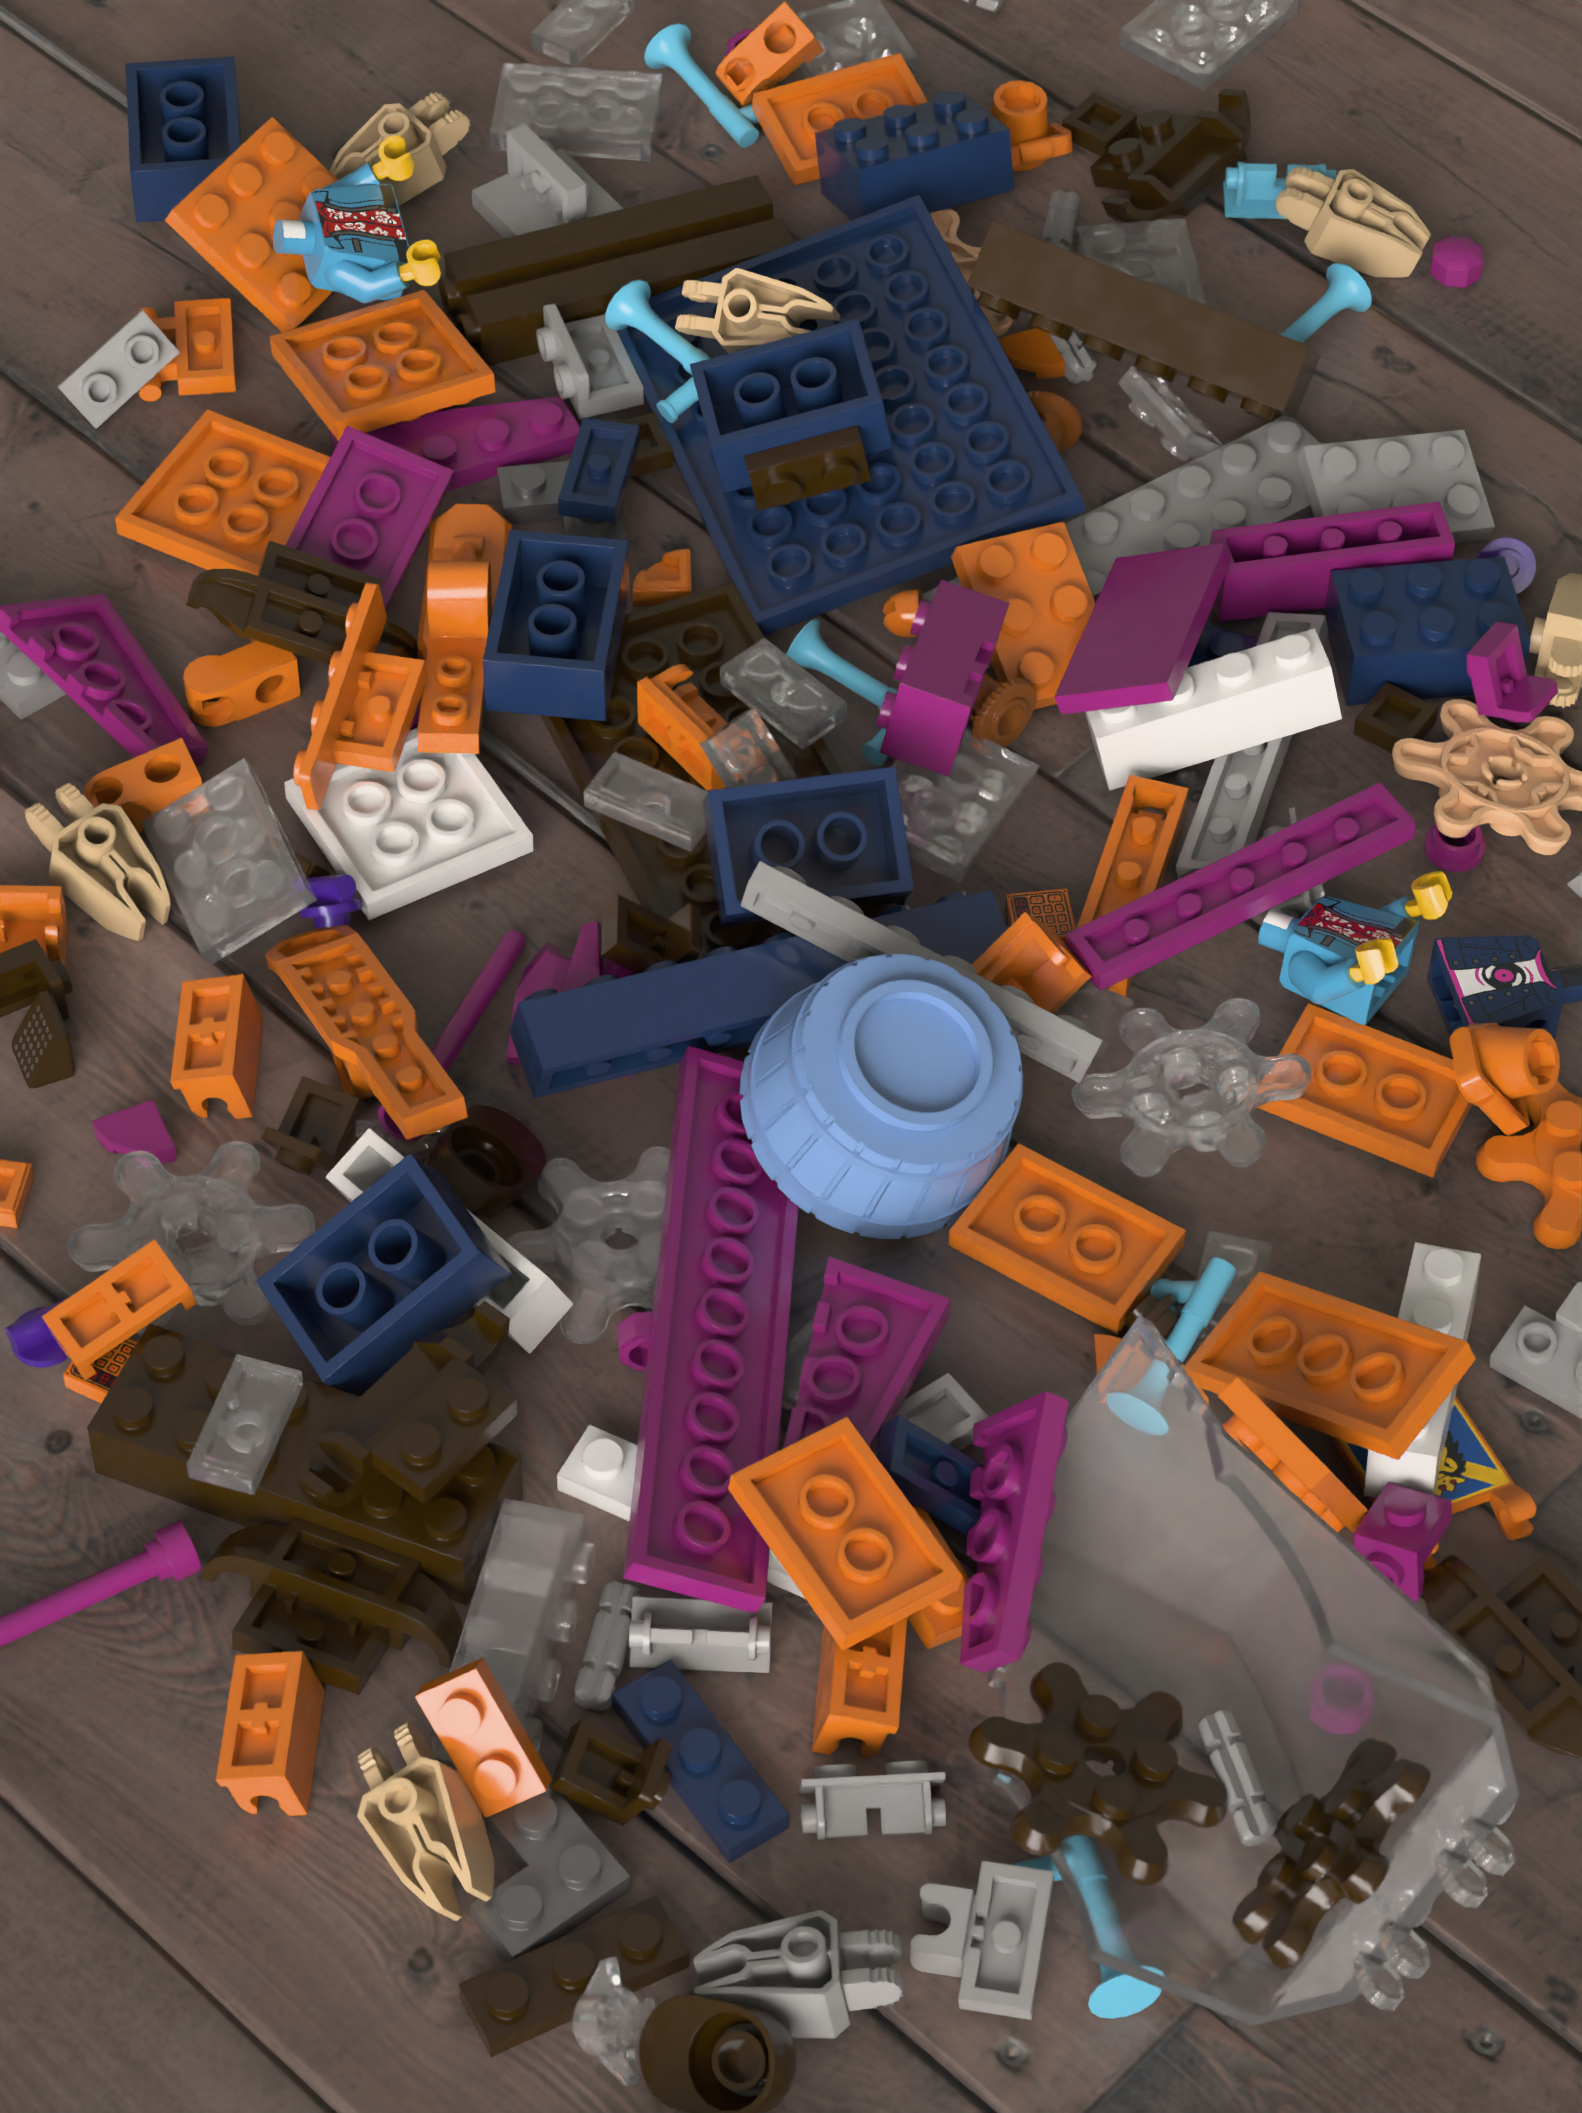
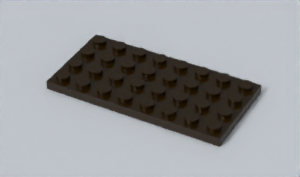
M733 582L625 614L606 721L540 715L641 906L666 919H669L688 903L701 909L703 946L697 960L702 959L709 952L721 947L732 946L737 950L761 945L768 938L789 931L768 920L720 926L702 805L707 791L638 724L637 682L645 677L651 679L675 665L685 664L693 674L687 680L677 683L671 689L672 691L679 686L691 682L698 689V695L736 732L743 729H752L759 735L760 739L752 747H758L765 754V765L725 788L843 773ZM911 893L905 902L863 907L860 909L863 911L864 916L871 919L878 917L882 912L895 906L909 905L913 909L920 907L913 893Z

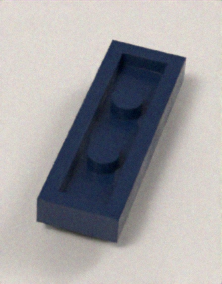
M672 1660L665 1662L612 1693V1708L643 1749H646L658 1738H662L672 1744V1749L665 1769L672 1773L670 1785L729 1863L789 1828V1813Z

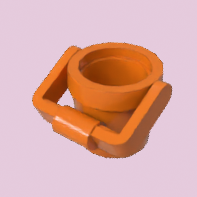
M1018 80L1004 83L995 90L990 114L1009 128L1013 171L1032 170L1041 166L1047 159L1073 152L1071 131L1056 122L1049 123L1048 100L1045 91L1040 86L1032 82Z
M1497 1023L1470 1024L1467 1027L1456 1029L1451 1034L1450 1046L1453 1056L1454 1076L1458 1089L1464 1098L1474 1106H1478L1507 1136L1528 1127L1530 1121L1525 1096L1548 1092L1554 1087L1558 1079L1560 1056L1552 1035L1544 1029L1505 1027Z

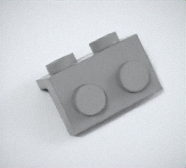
M555 303L543 306L544 327L538 328L536 332L539 351L544 362H553L554 378L561 399H570L579 420L644 404V387L617 331L609 329L605 323V314L564 324Z

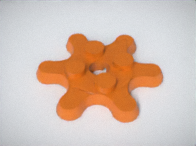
M1557 1080L1554 1087L1548 1092L1525 1096L1528 1116L1533 1122V1131L1520 1136L1498 1135L1491 1137L1477 1151L1475 1164L1478 1171L1485 1178L1492 1181H1523L1538 1189L1544 1198V1206L1535 1216L1532 1227L1534 1236L1546 1247L1567 1249L1579 1241L1582 1232V1097L1568 1092Z

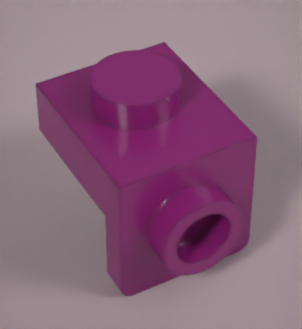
M1495 622L1466 654L1467 673L1472 680L1479 715L1503 718L1510 722H1531L1558 693L1555 679L1527 675L1518 627L1515 624Z
M1388 1482L1353 1533L1356 1582L1361 1586L1412 1602L1418 1601L1424 1592L1423 1564L1452 1522L1451 1500Z

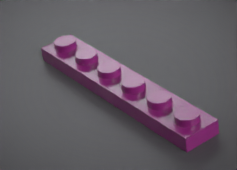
M1379 782L1066 933V945L1092 975L1090 978L1091 982L1099 991H1102L1414 839L1416 822L1382 783Z

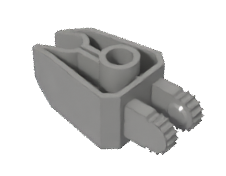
M822 1910L733 1931L694 1957V1965L700 1986L694 1988V1994L738 2004L757 2006L766 2010L781 2020L789 2030L792 2038H836L850 2025V2011L877 2008L879 2005L886 2007L888 2004L893 2005L894 2002H899V1998L903 1997V1977H900V1972H895V1969H887V1966L892 1967V1964H897L898 1959H901V1939L898 1938V1935H894L893 1931L888 1932L885 1929H875L873 1932L863 1930L840 1933L837 1919Z

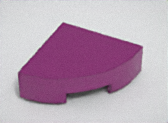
M153 1100L92 1120L95 1137L107 1151L113 1154L119 1152L127 1156L143 1158L144 1164L151 1165L177 1160L175 1145Z

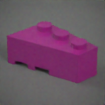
M944 580L940 581L932 602L921 599L910 631L911 634L918 636L914 647L904 645L893 676L894 680L900 681L898 692L895 694L887 691L876 722V726L886 729L880 749L881 754L949 777L1010 603Z

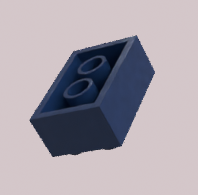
M234 57L125 63L130 176L136 222H164L176 205L242 145Z
M943 92L934 96L933 101L916 106H892L885 109L883 115L864 120L857 118L843 119L836 122L833 128L815 133L821 194L851 220L920 195L928 212L933 213L1014 190L1009 128L961 92Z
M858 319L690 364L724 493L752 486L744 459L745 455L855 425L858 427L865 455L893 448L883 400Z
M518 530L509 531L483 657L485 710L606 721L629 596V540Z
M1505 556L1330 571L1324 615L1326 616L1329 631L1328 639L1346 706L1368 704L1386 682L1420 699L1474 695L1472 680L1468 676L1466 668V654L1495 622L1517 625L1526 667L1531 641Z
M895 766L709 790L702 805L720 926L767 920L740 906L748 881L760 861L773 868L782 866L791 869L806 881L807 886L828 897L840 896L846 898L860 908L905 902L914 891Z
M410 1153L256 1282L321 1380L331 1387L361 1397L411 1350L413 1342L441 1329H446L512 1273L445 1177Z

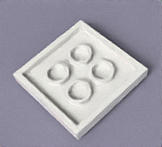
M418 728L409 731L395 773L336 764L320 811L307 809L301 787L295 785L294 778L284 782L287 801L338 875H350L355 880L356 892L353 898L361 899V910L368 920L534 851L533 834L477 756L471 753L418 752Z

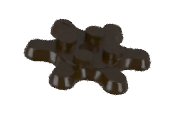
M1053 1662L1046 1665L1031 1680L1029 1690L1031 1697L1038 1705L1042 1714L1041 1722L1025 1724L1005 1717L993 1716L976 1726L968 1740L969 1750L973 1757L981 1764L1014 1773L1029 1788L1031 1794L1030 1803L1016 1813L1010 1824L1012 1838L1021 1849L1034 1855H1050L1056 1852L1069 1837L1077 1835L1092 1837L1101 1841L1109 1848L1121 1874L1131 1882L1140 1885L1159 1883L1168 1871V1850L1158 1832L1157 1826L1166 1820H1180L1197 1827L1211 1828L1219 1825L1224 1820L1228 1810L1226 1789L1222 1783L1211 1776L1186 1770L1177 1764L1178 1755L1169 1743L1177 1739L1183 1729V1709L1180 1702L1174 1696L1162 1691L1152 1692L1139 1700L1133 1708L1122 1710L1109 1697L1100 1694L1089 1695L1077 1671L1070 1665L1062 1662ZM1110 1759L1114 1762L1112 1771L1115 1775L1100 1776L1093 1772L1086 1762L1096 1761L1106 1764Z
M1367 1738L1362 1741L1351 1753L1339 1780L1331 1791L1321 1799L1312 1793L1307 1794L1283 1813L1274 1831V1835L1282 1848L1265 1865L1259 1875L1257 1887L1246 1895L1233 1914L1232 1923L1241 1938L1250 1945L1256 1944L1263 1939L1262 1947L1272 1964L1279 1970L1288 1969L1300 1959L1308 1948L1320 1920L1327 1911L1346 1897L1354 1904L1366 1901L1379 1888L1388 1872L1390 1862L1386 1856L1379 1853V1848L1392 1823L1403 1812L1408 1810L1425 1791L1431 1773L1430 1769L1425 1765L1402 1758L1394 1763L1396 1749L1387 1742L1373 1738Z

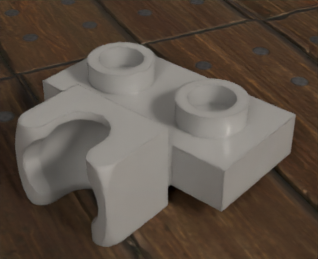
M1582 1281L1574 1286L1556 1312L1555 1321L1525 1305L1490 1355L1489 1365L1495 1371L1581 1419Z
M982 1861L976 1895H974L972 1889L934 1883L923 1885L920 1888L922 1915L925 1919L945 1924L948 1928L939 1935L918 1934L914 1936L910 1944L911 1965L921 1972L962 1978L958 1997L959 2009L1032 2020L1054 1887V1871Z

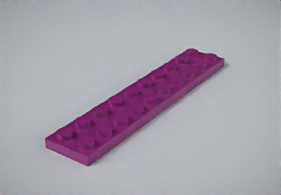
M688 1046L679 1065L623 1578L756 1614L766 1599L770 1548L730 1493L728 1487L732 1474L778 1452L799 1206L794 1204L777 1187L778 1183L775 1180L772 1181L751 1147V1144H753L752 1140L747 1137L740 1106V1100L743 1098V1095H740V1081L744 1062Z

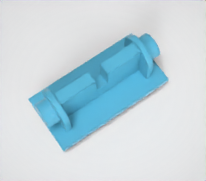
M1237 162V167H1226L1225 180L1223 181L1225 217L1284 219L1282 215L1279 216L1280 213L1276 211L1277 207L1274 206L1278 194L1281 193L1282 189L1286 190L1287 187L1285 185L1286 178H1276V164H1244L1243 162ZM1326 164L1287 165L1286 178L1292 168L1296 169L1297 166H1305L1307 169L1311 168V171H1317L1333 180L1337 177L1336 170H1326Z

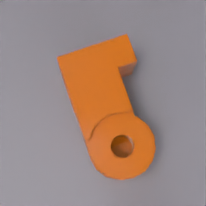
M784 1L722 60L716 70V76L744 107L752 103L753 93L774 88L779 81L782 82L802 63L806 62L808 65L824 50L815 36Z
M250 638V644L221 656L207 655L190 662L183 676L187 710L190 718L197 724L205 727H218L236 720L240 721L300 697L298 663L294 654Z
M183 738L98 773L92 777L84 789V796L95 808L102 803L121 806L138 834L150 824L155 825L183 813L186 814L189 823L212 814L201 777Z

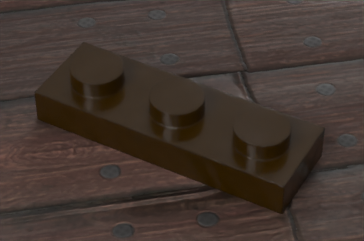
M655 1895L459 1983V1995L490 2057H493L688 1968L689 1952L660 1899Z

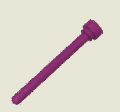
M509 930L502 936L431 1049V1053L446 1073L451 1068L524 950L526 939L522 932ZM380 1106L378 1120L388 1134L406 1142L417 1141L424 1136L422 1134L406 1140L384 1107Z
M178 1520L154 1531V1539L143 1544L145 1551L0 1616V1647L155 1576L160 1582L170 1577L175 1582H178L202 1571L197 1552L181 1521Z

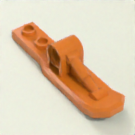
M455 503L432 521L430 525L428 560L417 640L418 659L425 660L428 677L422 692L417 731L418 752L479 754L485 702L483 657L509 531L512 530V525L490 504Z
M347 925L315 928L280 941L265 954L268 968L281 978L331 1049L336 1072L345 1093L361 1100L376 1096L406 1140L422 1134L437 1132L446 1125L468 1118L464 1096L418 1035V1021L415 1009L358 932Z

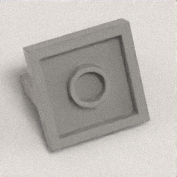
M525 123L506 131L508 174L472 190V207L504 239L624 209L563 149L555 152L553 146L547 140H541Z

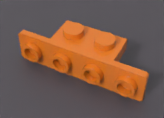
M366 582L359 603L353 602L349 607L346 618L347 637L342 651H335L332 655L328 673L330 685L325 699H319L314 706L311 718L312 736L307 750L301 749L296 756L293 772L294 783L301 787L306 807L310 810H321L336 764L395 773L428 677L425 660L375 653L387 620L379 584Z

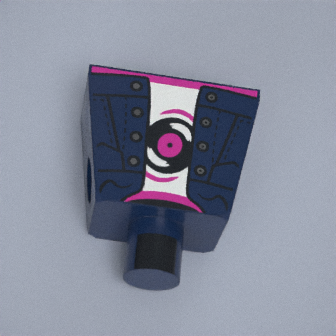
M1529 935L1434 939L1427 980L1449 1037H1451V1034L1456 1029L1467 1027L1470 1024L1497 1023L1505 1027L1544 1029L1555 1038L1562 1005L1582 1001L1581 965L1574 964L1549 969L1538 940Z

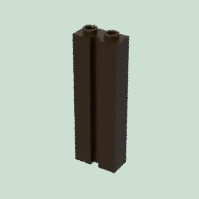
M756 175L445 253L446 277L440 278L438 281L439 292L446 311L454 310L457 315L458 331L483 361L490 366L540 353L536 332L538 328L544 327V305L555 303L564 324L604 315L614 295L631 281L639 279L646 281L650 286V297L684 285L686 280L695 281L794 243L795 240L781 217L775 218L773 202Z

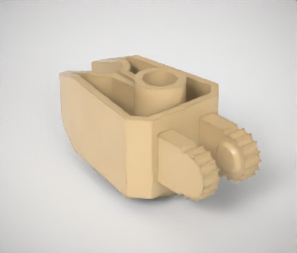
M437 92L434 94L430 93L429 96L426 95L424 100L421 99L408 110L400 103L384 104L339 150L329 171L339 180L367 162L375 165L381 161L378 150L382 141L394 135L401 136L407 146L406 153H411L415 163L413 174L408 179L402 181L393 180L388 176L382 180L383 184L393 185L398 206L444 179L446 164L442 156L456 146L459 140L462 141V138L467 136L466 133L470 131L469 126H471L469 124L470 120L461 111L451 110L449 113V108H451L449 106L450 102L441 93L438 94Z
M1297 166L1296 169L1292 168L1289 171L1285 185H1287L1286 190L1282 189L1281 193L1278 194L1274 206L1277 207L1276 211L1280 213L1279 216L1282 215L1284 219L1288 218L1291 223L1308 231L1304 243L1311 254L1335 263L1348 265L1356 271L1373 277L1401 278L1410 276L1431 235L1410 205L1354 169L1340 170L1335 180L1317 171L1313 172L1310 170L1311 168L1307 169L1305 166Z
M735 268L723 276L721 284L697 280L684 281L682 295L697 302L717 303L715 319L693 314L677 316L675 330L689 335L717 339L728 353H733L810 332V330L796 328L806 319L839 321L840 314L827 301L801 287Z
M1570 573L1558 579L1547 618L1535 617L1530 637L1529 652L1539 654L1534 676L1556 680L1558 693L1549 702V705H1555L1556 707L1561 706L1564 708V706L1570 707L1571 704H1575L1580 688H1582V575Z
M66 783L56 790L55 798L60 809L72 822L64 828L51 815L48 809L40 803H35L25 810L24 817L30 829L51 853L48 881L54 886H62L63 894L105 929L131 940L140 941L143 939L146 920L134 903L138 904L162 925L168 921L171 903L160 867L121 806L102 803L95 808L79 792V789H76L71 783Z
M408 1721L394 1731L396 1743L407 1764L405 1768L394 1774L388 1758L373 1746L359 1754L358 1762L361 1765L360 1768L364 1772L363 1774L371 1791L362 1796L357 1817L402 1883L426 1905L458 1921L462 1918L452 1884L454 1874H456L466 1892L486 1902L492 1898L494 1857L480 1808L459 1772L436 1760L421 1731L417 1729L416 1725L414 1726L412 1722L409 1723Z

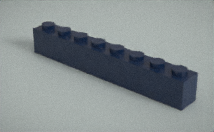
M991 890L972 895L965 891H958L940 898L934 904L913 909L909 905H899L887 909L878 917L871 918L885 927L892 925L906 929L918 938L920 945L943 957L946 955L959 957L971 965L1007 930ZM791 932L780 933L768 938L761 945L737 950L732 946L721 947L709 952L702 959L678 964L673 960L662 961L650 966L640 974L618 978L616 975H603L592 979L581 988L560 993L555 989L537 991L526 997L522 1002H518L509 1032L533 1098H539L678 1064L688 1046L715 1054L751 1046L755 1035L764 1023L793 995L812 984L820 982L829 973L849 962Z

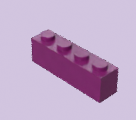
M1440 502L1212 530L1210 545L1226 542L1232 559L1214 601V607L1219 622L1267 616L1268 612L1292 613L1322 609L1326 605L1331 570L1452 561L1455 541Z

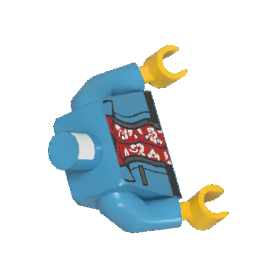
M396 135L386 138L379 146L380 162L375 165L367 162L338 181L322 189H315L310 192L299 220L279 219L276 221L273 231L275 252L277 254L303 255L309 283L315 288L340 292L361 303H370L377 299L388 301L401 297L403 290L409 287L410 280L415 279L422 286H432L440 279L441 269L438 264L440 254L436 244L431 240H420L409 247L393 185L383 184L382 182L387 176L393 180L402 181L408 179L413 174L415 163L411 153H406L407 146L404 139Z
M1435 871L1424 874L1413 881L1411 889L1415 897L1414 900L1403 896L1379 909L1329 896L1320 897L1301 919L1271 909L1261 925L1258 944L1284 953L1279 978L1284 988L1309 999L1314 1004L1330 1009L1354 1022L1366 1025L1409 973L1420 925L1419 916L1422 915L1424 919L1428 920L1441 917L1447 910L1448 901L1452 897V890L1445 873Z

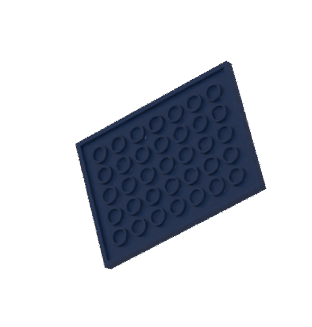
M920 195L697 279V281L721 284L723 276L735 268H740L801 287L827 301L840 314L839 321L806 319L801 322L799 327H796L800 329L814 331L858 319L883 400L893 447L865 455L871 481L758 511L752 486L724 493L699 400L679 415L678 420L673 424L669 423L660 414L656 406L659 401L665 400L693 376L683 368L680 362L637 328L628 326L625 329L617 330L644 387V399L650 412H655L672 447L673 461L729 580L733 582L763 636L952 564L951 555L957 546L1055 524L1085 512L1083 496L970 287L967 285L963 274ZM683 285L650 297L648 302L651 309L674 330L676 329L677 316L693 314L715 319L717 303L697 302L682 295ZM675 330L695 348L701 349L711 358L729 354L717 339L689 335Z

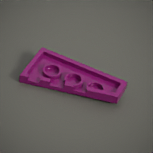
M557 396L434 411L424 414L416 420L398 422L370 431L367 434L454 470L452 483L448 491L496 477L497 467L537 464L572 453L580 426L564 400ZM329 430V441L335 450L339 441Z
M105 594L0 605V631L134 758L183 738L195 766L203 765L208 745Z
M828 1257L821 1301L817 1303L813 1320V1335L808 1356L804 1358L800 1375L799 1394L796 1406L792 1409L783 1449L848 1417L875 1454L879 1445L881 1426L896 1416L951 1316V1299Z
M1048 1391L983 1419L973 1426L972 1444L983 1448L984 1455L983 1468L979 1466L971 1472L970 1497L981 1501V1509L978 1522L967 1531L966 1555L971 1556L978 1563L977 1573L970 1578L964 1587L960 1664L981 1673L1021 1660V1655L1031 1637L1032 1625L1028 1618L1034 1588L1038 1584L1044 1568V1558L1041 1554L1046 1523L1051 1518L1056 1504V1494L1053 1490L1058 1460L1063 1454L1068 1440V1430L1065 1427L1069 1400Z

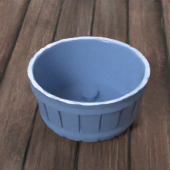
M883 954L864 957L844 964L829 973L820 982L812 984L793 995L770 1016L771 1018L764 1023L755 1035L748 1050L750 1055L745 1057L740 1081V1095H743V1098L740 1100L745 1131L748 1139L752 1140L753 1144H751V1147L760 1165L770 1179L778 1183L777 1187L794 1204L808 1214L810 1212L815 1214L814 1218L833 1228L851 1234L858 1232L860 1233L859 1236L876 1239H900L901 1236L912 1238L927 1235L943 1229L946 1223L949 1226L957 1221L1003 1163L1009 1147L1012 1126L1019 1113L1023 1095V1070L1020 1050L1015 1035L1013 1036L1011 1032L1012 1028L1003 1012L995 1002L993 1003L990 1000V996L966 975L964 977L961 976L959 971L944 963L932 959L926 960L921 956L910 954Z

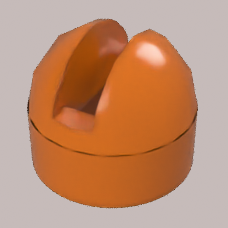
M913 589L895 593L884 603L883 613L886 616L884 617L883 624L895 636L904 638L918 637L911 634L910 631L920 601L923 599L921 590Z

